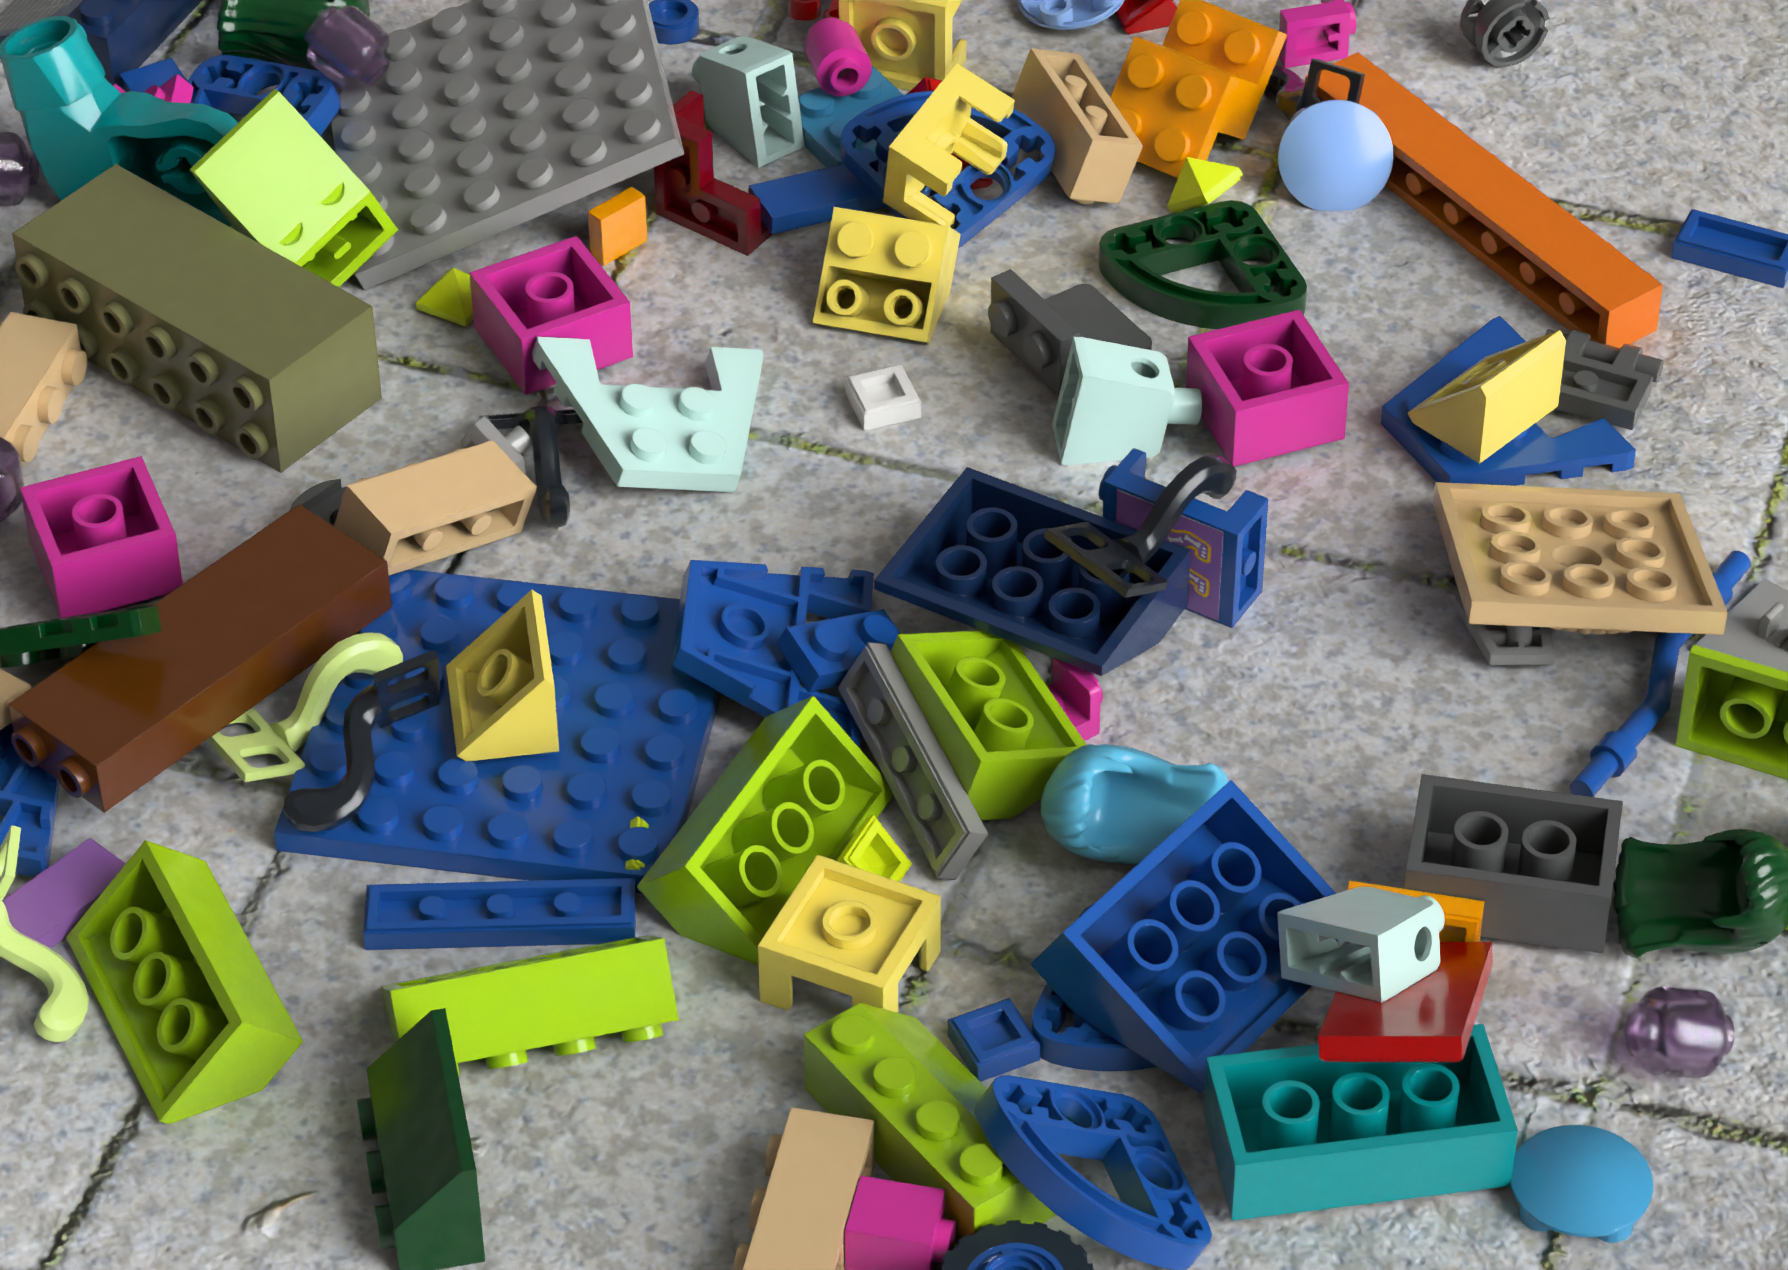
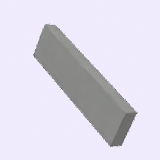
M868 642L838 686V690L937 878L957 879L988 836V832L887 645Z

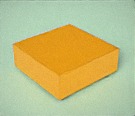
M632 186L588 211L590 253L601 265L605 266L647 242L645 195Z

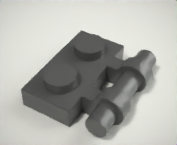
M1548 329L1545 335L1553 333L1555 331ZM1571 330L1570 334L1562 333L1566 340L1559 404L1554 410L1596 421L1604 418L1611 425L1633 430L1651 394L1652 382L1658 383L1664 360L1642 354L1643 349L1641 347L1624 343L1621 348L1591 341V334Z

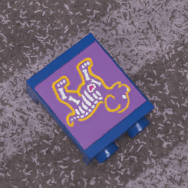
M1133 448L1118 466H1110L1101 480L1098 492L1099 499L1103 501L1104 518L1137 530L1142 526L1154 503L1166 488L1163 485L1145 479L1146 452ZM1245 490L1228 511L1194 498L1182 512L1165 540L1191 549L1189 595L1186 610L1233 628L1262 593L1268 498Z

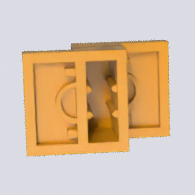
M1180 0L1162 45L1135 36L1110 98L1143 145L1137 161L1178 178L1186 157L1207 161L1218 132L1245 140L1287 34L1204 0Z

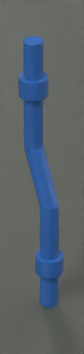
M1732 551L1712 573L1725 606L1732 599V588L1751 568L1749 557L1741 551ZM1660 632L1655 638L1645 699L1617 731L1607 732L1590 751L1591 761L1570 784L1572 794L1594 797L1610 777L1621 776L1637 756L1636 747L1670 709L1679 649L1692 634Z

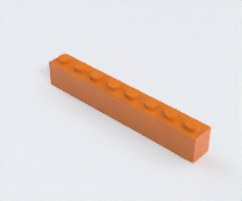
M1359 52L1333 63L1365 74L1359 104L1378 115L1392 141L1393 166L1385 184L1389 190L1570 332L1571 330L1591 334V341L1621 348L1624 343L1631 344L1657 331L1663 284L1657 281L1650 273L1640 268L1619 252L1612 244L1602 239L1571 213L1564 210L1532 183L1526 181L1494 154L1488 152L1457 126L1450 123L1424 103L1422 99L1416 97ZM1323 70L1320 75L1317 96L1321 101L1347 100L1350 81L1344 75ZM1308 75L1305 76V85L1307 82Z

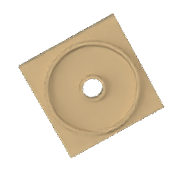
M1435 483L1433 507L1469 624L1549 627L1554 630L1563 629L1566 632L1594 633L1599 635L1605 633L1618 634L1619 632L1630 633L1632 631L1724 635L1728 612L1680 493Z

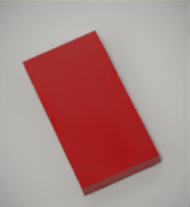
M1492 941L1440 942L1441 961L1438 969L1384 1002H1377L1336 991L1318 1035L1319 1059L1324 1060V1062H1460V1060H1463L1493 966Z

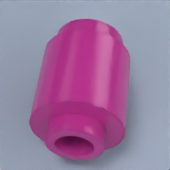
M825 18L816 22L809 29L804 44V52L820 87L826 93L833 96H848L862 89L871 76L872 65L854 27L837 18Z

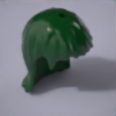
M221 0L217 21L218 49L221 51V55L251 58L323 72L330 68L333 60L339 55L348 51H356L363 47L370 20L369 1Z
M1732 829L1706 836L1703 841L1685 844H1657L1640 841L1633 837L1623 840L1621 853L1618 857V865L1615 869L1616 879L1613 883L1615 892L1613 907L1618 915L1619 944L1622 946L1625 955L1639 958V956L1646 952L1667 947L1714 954L1744 953L1772 942L1788 926V850L1773 836L1754 830Z

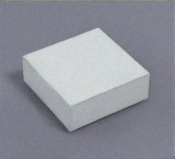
M902 365L845 378V395L864 431L921 418V401Z

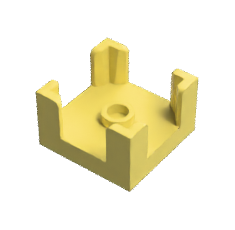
M839 0V19L854 27L867 52L871 65L898 89L910 91L924 77L943 81L956 63L963 67L966 62L967 41L959 39L952 48V18L962 0Z
M956 63L889 146L883 202L908 219L950 227L954 222L955 215L920 191L926 185L942 196H946L952 189L953 181L962 169V162L951 155L952 153L984 174H992L1006 157L1008 144L1005 140L970 118L971 108H975L995 122H1001L1004 117L1008 119L1013 113L1015 100Z
M817 855L758 945L760 1001L789 1010L793 1005L792 976L852 996V1007L858 1003H864L898 1013V983L915 955L918 953L920 969L929 971L941 952V896Z

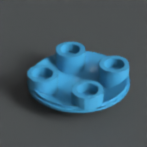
M1563 1125L1549 1128L1535 1134L1524 1142L1514 1157L1512 1180L1510 1183L1511 1189L1519 1204L1520 1219L1523 1224L1535 1231L1553 1230L1565 1235L1597 1237L1608 1243H1617L1631 1235L1634 1223L1645 1213L1652 1198L1653 1177L1643 1155L1624 1138L1601 1128L1586 1125Z

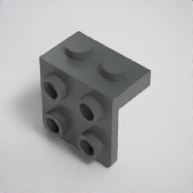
M1011 269L991 277V304L988 307V317L991 323L990 333L1058 396L1073 337H1084L1152 350L1151 338L1090 284L1076 285L1044 300Z

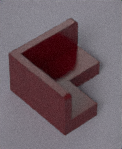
M691 90L673 104L684 155L654 167L656 214L748 256L773 234L769 232L761 221L760 198L714 178L712 131L704 127L703 94Z

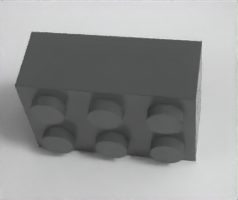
M1421 774L1406 865L1404 889L1485 901L1480 937L1603 954L1623 801Z

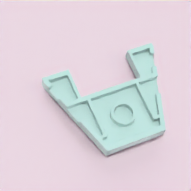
M537 336L532 351L533 361L539 370L546 368L549 370L556 381L555 394L563 406L574 408L584 423L581 433L617 487L735 492L742 472L764 358L762 350L711 347L705 366L712 390H705L699 387H689L686 389L647 387L642 384H630L627 386L606 385L599 382L590 339Z

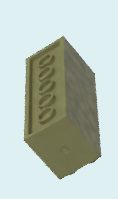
M117 164L12 233L17 259L15 267L20 277L24 301L23 314L77 324L80 348L85 351L88 361L112 374L119 382L129 384L152 397L162 407L172 409L198 424L205 432L215 434L241 449L249 458L258 459L280 473L382 399L373 307L370 304Z

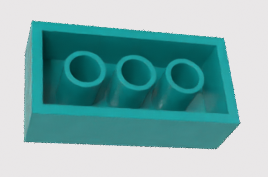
M1484 1024L1473 1026L1464 1058L1460 1062H1324V1060L1319 1059V1044L1206 1057L1203 1114L1231 1221L1511 1186L1518 1129Z

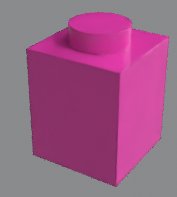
M860 1176L845 1228V1270H936L938 1262L942 1263V1258L946 1252L954 1249L956 1236V1221L945 1219V1189Z

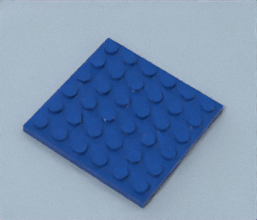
M411 569L390 575L392 608L356 634L381 633L391 638L400 647L403 654V662L435 650L439 658L440 705L379 728L376 722L371 732L374 754V780L370 795L361 810L346 823L333 829L309 832L298 830L289 823L284 814L283 806L274 831L276 851L528 881L635 878L636 893L643 894L637 888V885L687 821L721 693L672 666L680 599ZM533 590L542 596L555 688L559 752L466 762L457 757L446 665L529 591ZM425 667L392 679L388 686L420 674L424 671ZM352 673L338 683L323 719L319 725L311 728L301 756L305 767L296 771L288 794L291 791L303 788H328L342 781L346 774L347 766L343 739L345 710L358 693L369 685L374 686L373 675ZM425 693L397 703L389 711H394L419 701L425 696ZM639 816L649 824V828H630V820ZM634 859L644 863L645 867L640 868V870L625 869L626 861Z

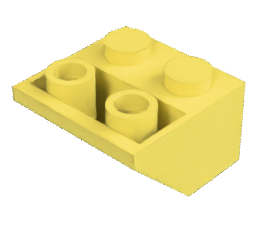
M834 207L813 323L929 343L951 290L961 234L947 225Z

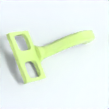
M381 633L356 634L339 641L323 654L312 668L303 685L295 710L288 718L269 725L255 709H249L230 724L246 723L256 733L228 737L217 732L207 741L244 782L295 774L297 770L305 767V763L298 757L295 751L306 744L311 728L319 725L323 719L338 683L352 673L373 675L402 663L403 654L400 647L391 638ZM270 753L277 755L285 764L255 768L250 766L243 757Z
M11 825L0 846V957L33 974L48 989V1000L42 1005L33 1024L37 1034L45 1040L52 1042L67 1041L81 1028L88 1010V994L85 984L76 970L63 957L49 947L21 934L13 928L9 921L6 907L2 901L15 878L21 834L20 827Z

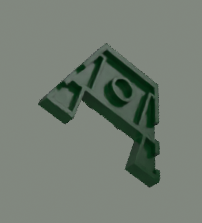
M153 604L0 628L1 668L60 658V647L62 659L75 658L98 642L161 632L158 607L152 606Z

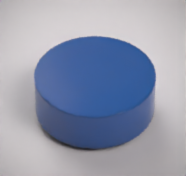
M654 0L649 3L658 43L666 45L681 44L693 39L698 34L699 10L692 1Z

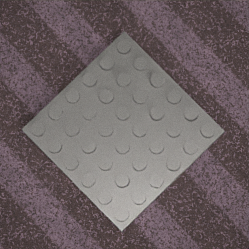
M471 0L458 7L446 8L435 17L407 29L393 31L384 39L359 50L345 52L333 60L329 69L323 71L332 78L341 99V107L331 121L336 154L371 191L398 229L355 272V276L364 290L684 155L648 0Z

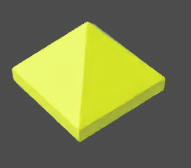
M1186 157L1167 207L1171 213H1177L1210 204L1238 182L1243 174L1239 167Z
M456 268L446 270L416 302V310L467 327L473 321L470 275Z
M874 815L866 817L837 859L838 862L898 882L902 880L912 865Z

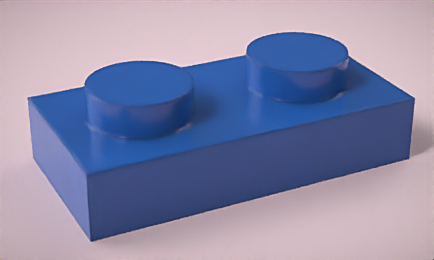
M881 609L786 627L776 645L807 691L813 692L838 687L868 642L886 644L891 652L897 634L901 633L886 611Z

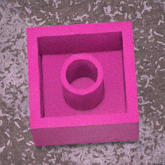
M577 236L469 272L474 328L525 395L556 384L547 368L539 370L533 361L532 351L537 336L590 339L597 370L633 357L630 301Z
M1300 309L1188 337L1186 388H1198L1202 396L1201 417L1228 461L1234 467L1345 439L1349 382Z
M142 456L20 487L29 542L60 618L102 612L169 594L183 584L176 534Z

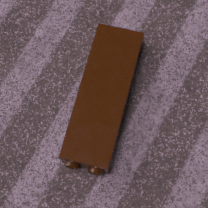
M299 504L153 604L152 606L158 607L161 632L98 642L10 702L8 705L14 732L11 735L12 745L26 764L32 767L38 765L55 777L68 794L75 798H84L105 813L313 665L337 642L355 635L392 608L387 561Z

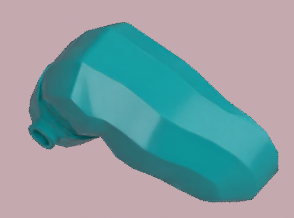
M53 16L29 23L12 32L1 42L0 59L14 108L20 112L30 148L47 182L60 200H63L117 164L225 225L231 226V223L189 169L238 124L233 117L226 112L205 104L167 102L151 94L136 91L121 93L104 77L106 74L104 68L88 42L84 28L77 23L76 19L67 16Z

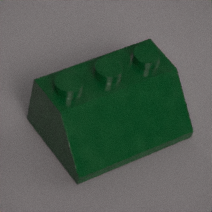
M446 1009L431 1010L366 1068L370 1097L357 1099L362 1140L376 1139L378 1146L377 1151L366 1152L372 1195L386 1193L387 1205L375 1206L381 1249L395 1247L399 1270H439L485 1262L476 1166Z

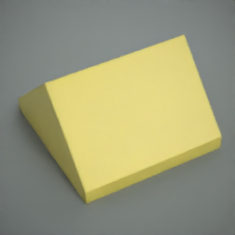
M1558 330L1486 356L1408 412L1413 424L1480 464L1558 407L1566 345L1562 332Z
M531 590L446 665L457 757L466 762L559 752L555 688L542 596Z

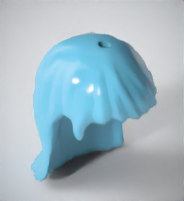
M1089 744L1075 749L1057 765L1046 783L1042 794L1041 816L1050 836L1067 851L1096 861L1138 865L1228 783V777L1220 766L1213 763L1206 765H1176L1134 748L1120 745Z

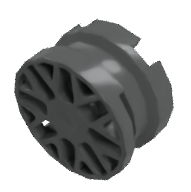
M1468 0L1461 13L1460 27L1465 38L1477 47L1479 53L1486 61L1494 66L1508 67L1521 63L1533 55L1542 45L1548 33V30L1545 28V21L1550 19L1546 8L1538 0H1489L1485 5L1481 0ZM1478 13L1477 16L1468 17L1469 14Z

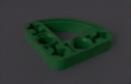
M1234 200L1221 201L1117 227L1101 236L1098 265L1101 274L1115 290L1129 301L1160 317L1190 326L1217 330L1299 309L1303 315L1305 313L1307 295L1305 279L1258 212L1251 205ZM1181 238L1190 240L1191 243L1178 245L1168 243L1165 240ZM1260 259L1267 261L1269 264L1256 266L1248 265L1242 261ZM1218 261L1240 293L1198 289L1174 282L1161 275ZM1274 286V292H1270V287Z

